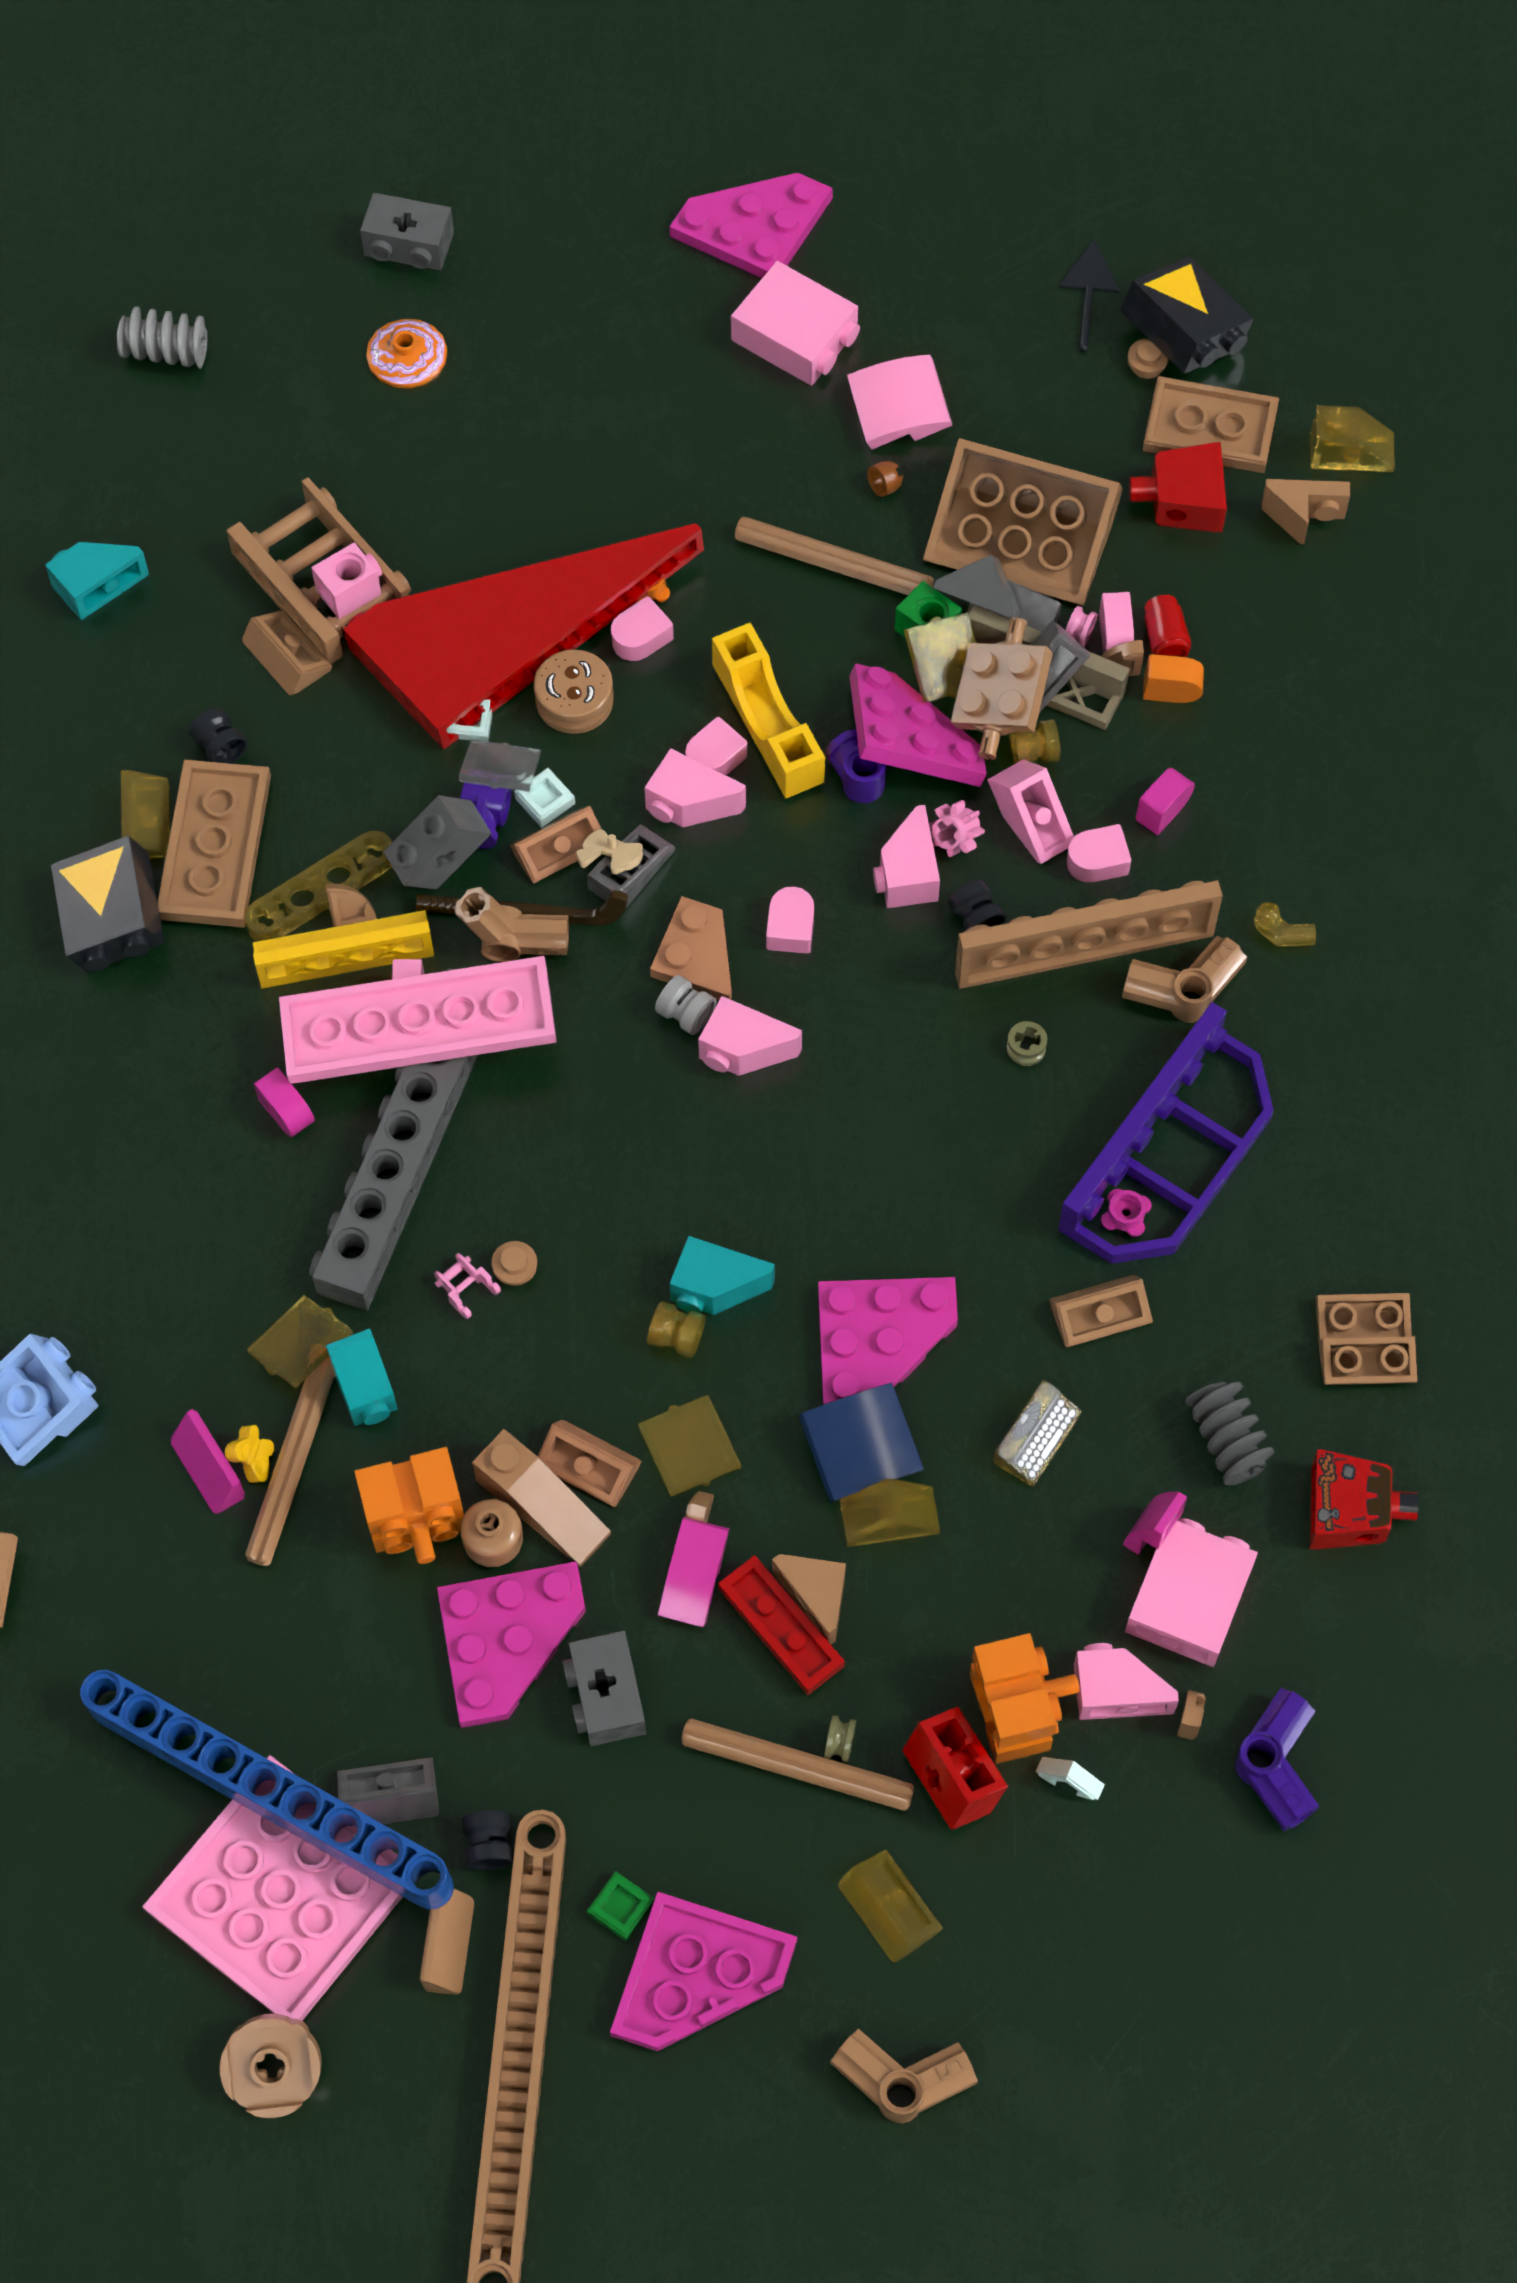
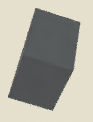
M992 555L937 579L933 586L934 589L1006 617L1020 618V608L1001 563L997 557Z

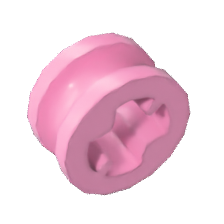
M1077 606L1069 619L1065 631L1085 648L1093 633L1098 614L1093 611L1090 614H1085L1083 608Z

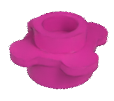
M1112 1190L1107 1198L1110 1203L1108 1211L1101 1217L1102 1226L1107 1230L1119 1229L1126 1231L1131 1237L1142 1235L1145 1230L1143 1220L1145 1214L1151 1210V1201L1146 1196H1141L1131 1190ZM1129 1210L1131 1214L1124 1216L1122 1211Z

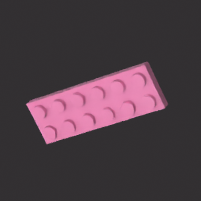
M544 956L279 997L286 1073L290 1084L557 1042Z

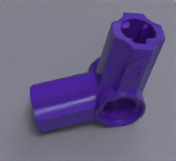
M1280 1688L1251 1733L1243 1740L1235 1759V1770L1240 1779L1252 1786L1284 1832L1306 1820L1312 1813L1318 1810L1319 1805L1286 1760V1756L1316 1710L1300 1695ZM1253 1750H1260L1269 1757L1271 1765L1265 1768L1256 1767L1249 1761L1247 1753Z

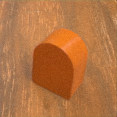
M1149 655L1144 673L1143 699L1173 703L1196 701L1203 695V665L1195 659L1186 657Z

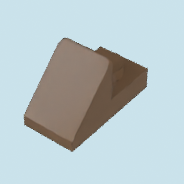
M1266 479L1261 509L1297 542L1304 544L1309 518H1317L1321 521L1345 519L1350 499V482Z

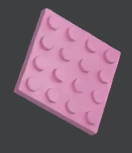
M269 1755V1757L267 1758L275 1764L290 1771L284 1765L278 1762L275 1758H273L271 1755ZM268 1780L262 1782L257 1787L255 1795L265 1796L271 1793L275 1788L276 1781ZM232 1800L143 1905V1909L272 2014L286 2015L292 2019L303 2021L403 1897ZM306 1803L297 1810L295 1818L306 1819L315 1812L317 1804ZM354 1826L342 1828L337 1833L335 1841L342 1843L352 1840L358 1828ZM387 1849L378 1856L376 1864L388 1866L397 1859L398 1855L391 1849Z

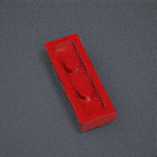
M756 1555L718 1583L720 1592L807 1695L811 1694L845 1667L844 1659Z

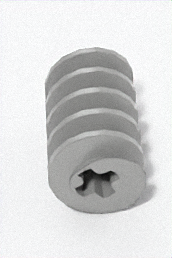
M135 306L130 317L123 315L119 322L117 330V350L119 356L127 358L132 353L137 360H143L148 355L149 359L156 363L160 362L164 357L165 361L170 365L176 364L180 359L181 364L185 367L193 366L196 361L197 366L201 369L207 352V330L204 317L199 315L194 326H189L188 315L182 313L178 324H174L171 311H166L162 322H158L156 310L150 309L146 320L141 317L140 308Z

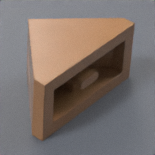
M784 1554L777 1555L772 1559V1575L832 1645L836 1642L846 1563Z

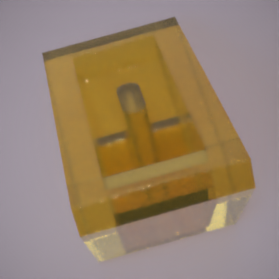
M886 1478L840 1500L847 1547L940 1534L934 1493L931 1486Z

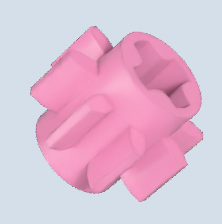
M964 800L953 804L951 807L948 804H944L935 809L936 815L940 819L929 823L934 839L933 846L947 849L948 857L954 856L961 850L964 853H968L977 848L973 838L985 833V830L980 827L979 810L972 811L965 808Z

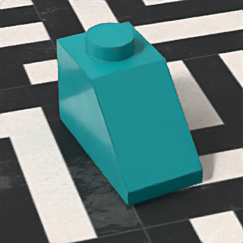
M78 542L68 550L58 552L50 562L45 564L52 588L80 620H83L149 575L144 553L138 546Z
M688 1236L670 1281V1299L676 1302L680 1309L688 1313L700 1314L703 1311L715 1315L771 1290L775 1282V1264Z
M370 1328L326 1345L336 1381L354 1426L362 1423L366 1425L379 1423L388 1418L390 1412L398 1410L391 1384Z

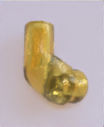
M1266 902L1258 906L1256 916L1254 917L1255 927L1275 946L1315 945L1316 929L1314 923L1289 925L1280 917L1279 907L1276 904Z

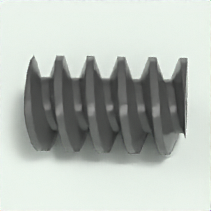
M1219 1382L1205 1386L1192 1393L1185 1401L1188 1406L1194 1407L1192 1418L1197 1423H1202L1199 1430L1201 1436L1204 1439H1210L1207 1449L1212 1455L1218 1456L1215 1460V1465L1219 1471L1226 1472L1223 1476V1482L1227 1486L1244 1483L1259 1475L1265 1470V1461L1275 1453L1273 1447L1259 1449L1257 1446L1266 1438L1267 1434L1265 1431L1250 1432L1249 1430L1258 1422V1416L1256 1414L1242 1416L1241 1412L1249 1407L1251 1402L1248 1398L1234 1399L1233 1396L1243 1388L1241 1382L1228 1384L1226 1382Z

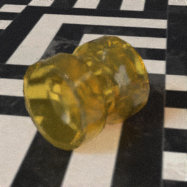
M1054 719L1040 721L1034 733H1010L1014 764L1023 759L1029 762L1037 761L1038 757L1045 763L1060 761V741Z
M661 1301L650 1324L647 1344L659 1348L667 1345L675 1348L677 1354L692 1358L703 1333L706 1315L695 1311L684 1313L678 1311L676 1305Z

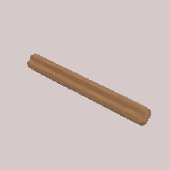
M741 517L735 529V538L738 541L905 595H909L922 581L931 587L934 586V579L931 576L748 517Z
M317 1349L314 1352L245 1553L249 1562L260 1566L271 1564L335 1376L326 1349Z
M688 1719L683 1729L681 1739L682 1744L686 1747L902 1811L908 1810L912 1801L914 1786L902 1780L695 1719Z

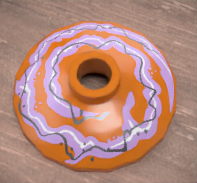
M401 319L387 323L374 333L368 342L366 359L370 371L381 382L395 388L410 389L425 385L436 378L446 365L448 351L443 335L434 326L421 320Z

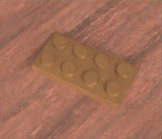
M184 760L158 898L160 920L245 927L271 780L269 767Z

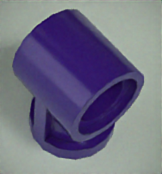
M856 729L846 731L833 739L825 750V756L842 779V788L845 795L857 803H870L878 799L885 787L886 764L860 759ZM868 772L872 775L867 777H861L856 773Z
M467 777L460 799L473 802L492 833L478 848H493L498 840V833L495 831L496 827H504L508 817L512 794L511 785Z

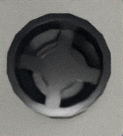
M214 707L201 713L194 719L188 731L193 741L198 746L206 749L205 754L210 762L232 764L244 754L248 746L247 738L239 729L232 728L231 718L220 707Z
M978 879L964 884L948 899V904L953 913L958 917H962L964 931L977 925L993 927L1005 924L1007 921V916L999 904L993 903L991 899L992 891L984 880Z
M485 1810L473 1812L462 1817V1833L468 1838V1848L464 1851L465 1867L467 1869L477 1871L496 1870L513 1864V1848L507 1843V1833L511 1830L510 1814L508 1812Z

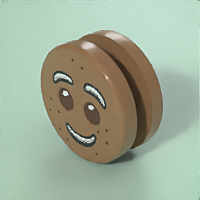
M564 650L548 657L539 666L535 674L534 693L536 708L542 720L551 728L563 733L579 734L597 728L608 718L614 702L613 680L608 666L598 656L583 650Z

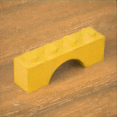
M751 622L713 637L712 665L784 797L789 798L824 783L825 756L807 723L800 724L788 709L776 683L769 655Z

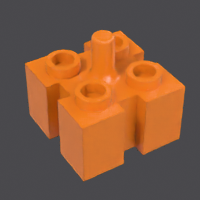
M447 1447L410 1456V1461L394 1465L390 1461L354 1471L376 1553L385 1551L387 1554H397L414 1547L417 1562L419 1564H427L436 1558L432 1541H447L459 1534L458 1531H461L464 1513Z
M1030 1633L975 1646L972 1657L974 1663H971L970 1677L979 1709L982 1711L985 1731L995 1764L1050 1751L1053 1742L1052 1736L1059 1733L1057 1721L1062 1720L1058 1698L1076 1694L1080 1691L1076 1675L1072 1674L1045 1681L1044 1676L1049 1674L1047 1659L1042 1646L1034 1647Z

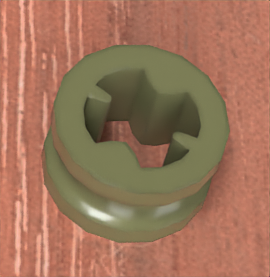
M1023 1021L1014 1025L1008 1033L1007 1053L1015 1063L1023 1066L1037 1064L1043 1059L1047 1046L1045 1030L1039 1024L1031 1021ZM1025 1036L1034 1038L1029 1050L1020 1048Z
M832 1716L824 1758L830 1759L833 1755H839L842 1758V1762L848 1763L857 1720L850 1719L849 1722L843 1723L840 1721L839 1716Z

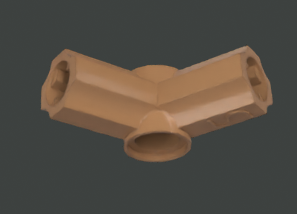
M482 887L467 889L465 895L456 901V915L482 940L481 954L488 960L496 962L514 961L520 957V954L567 955L569 942L568 915L522 914L517 908L500 905Z
M1216 936L1188 969L1181 972L1132 959L1122 998L1169 1010L1178 1020L1183 1022H1197L1211 1002L1214 1001L1245 965L1247 956L1241 951L1240 946L1228 937L1221 938ZM1194 992L1201 998L1189 999L1182 993Z
M858 2028L842 2044L830 2061L832 2066L879 2106L885 2118L895 2123L909 2122L919 2112L978 2083L973 2067L959 2042L904 2069ZM896 2085H905L912 2090L915 2100L907 2107H896L888 2100L887 2093L889 2089Z

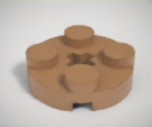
M263 2014L250 2018L233 2030L222 2052L220 2077L223 2088L232 2100L235 2099L239 2105L247 2108L246 2111L254 2116L277 2118L293 2113L310 2097L319 2081L322 2065L320 2049L308 2026L299 2019H292L281 2014ZM265 2054H275L276 2059H282L285 2067L278 2069L277 2077L268 2078V2073L264 2069L258 2070L257 2062L263 2061Z

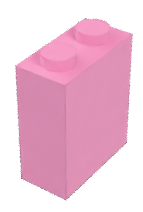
M776 261L731 315V340L811 386L821 374L826 375L831 371L838 353L844 346L849 347L853 344L860 330V325H858V306L779 261Z
M1179 1519L1159 1550L1156 1549L1129 1616L1125 1632L1214 1668L1258 1552L1250 1550V1546L1241 1539L1232 1536L1220 1538L1205 1532V1528L1193 1520Z

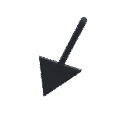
M1095 239L1059 285V288L1085 290L1080 337V350L1082 352L1088 349L1093 291L1119 293L1120 291Z

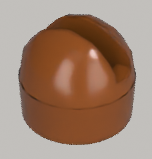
M881 461L868 468L867 477L869 484L879 497H885L894 493L902 485L904 477L903 475L898 476L896 468L899 467L898 464L892 461Z

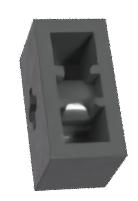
M373 192L360 230L364 256L372 257L378 261L409 264L419 269L430 268L442 271L454 234L451 207Z
M438 795L384 851V854L404 886L437 890L492 833L471 800Z
M625 1630L570 1642L571 1658L562 1661L568 1688L578 1687L581 1703L572 1705L578 1734L587 1732L590 1747L645 1735V1719ZM606 1682L609 1696L600 1697L597 1690L598 1683Z

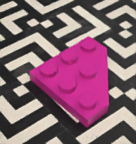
M794 173L691 197L669 226L670 237L763 278L776 261L786 266L789 264L832 200L833 188L800 173Z
M855 663L849 677L860 759L978 787L981 786L987 773L985 761L978 755L980 750L979 743L962 729H957L947 716L896 673L886 671L880 667H868Z
M955 1277L818 1282L823 1405L891 1382L893 1387L899 1382L902 1383L926 1358V1354L942 1338L945 1339L957 1327Z
M577 1561L437 1587L461 1728L509 1719L533 1680H537L558 1651L559 1644L572 1626L575 1627L586 1610Z
M657 1892L610 2030V2035L658 2052L781 1989L797 1944V1936Z

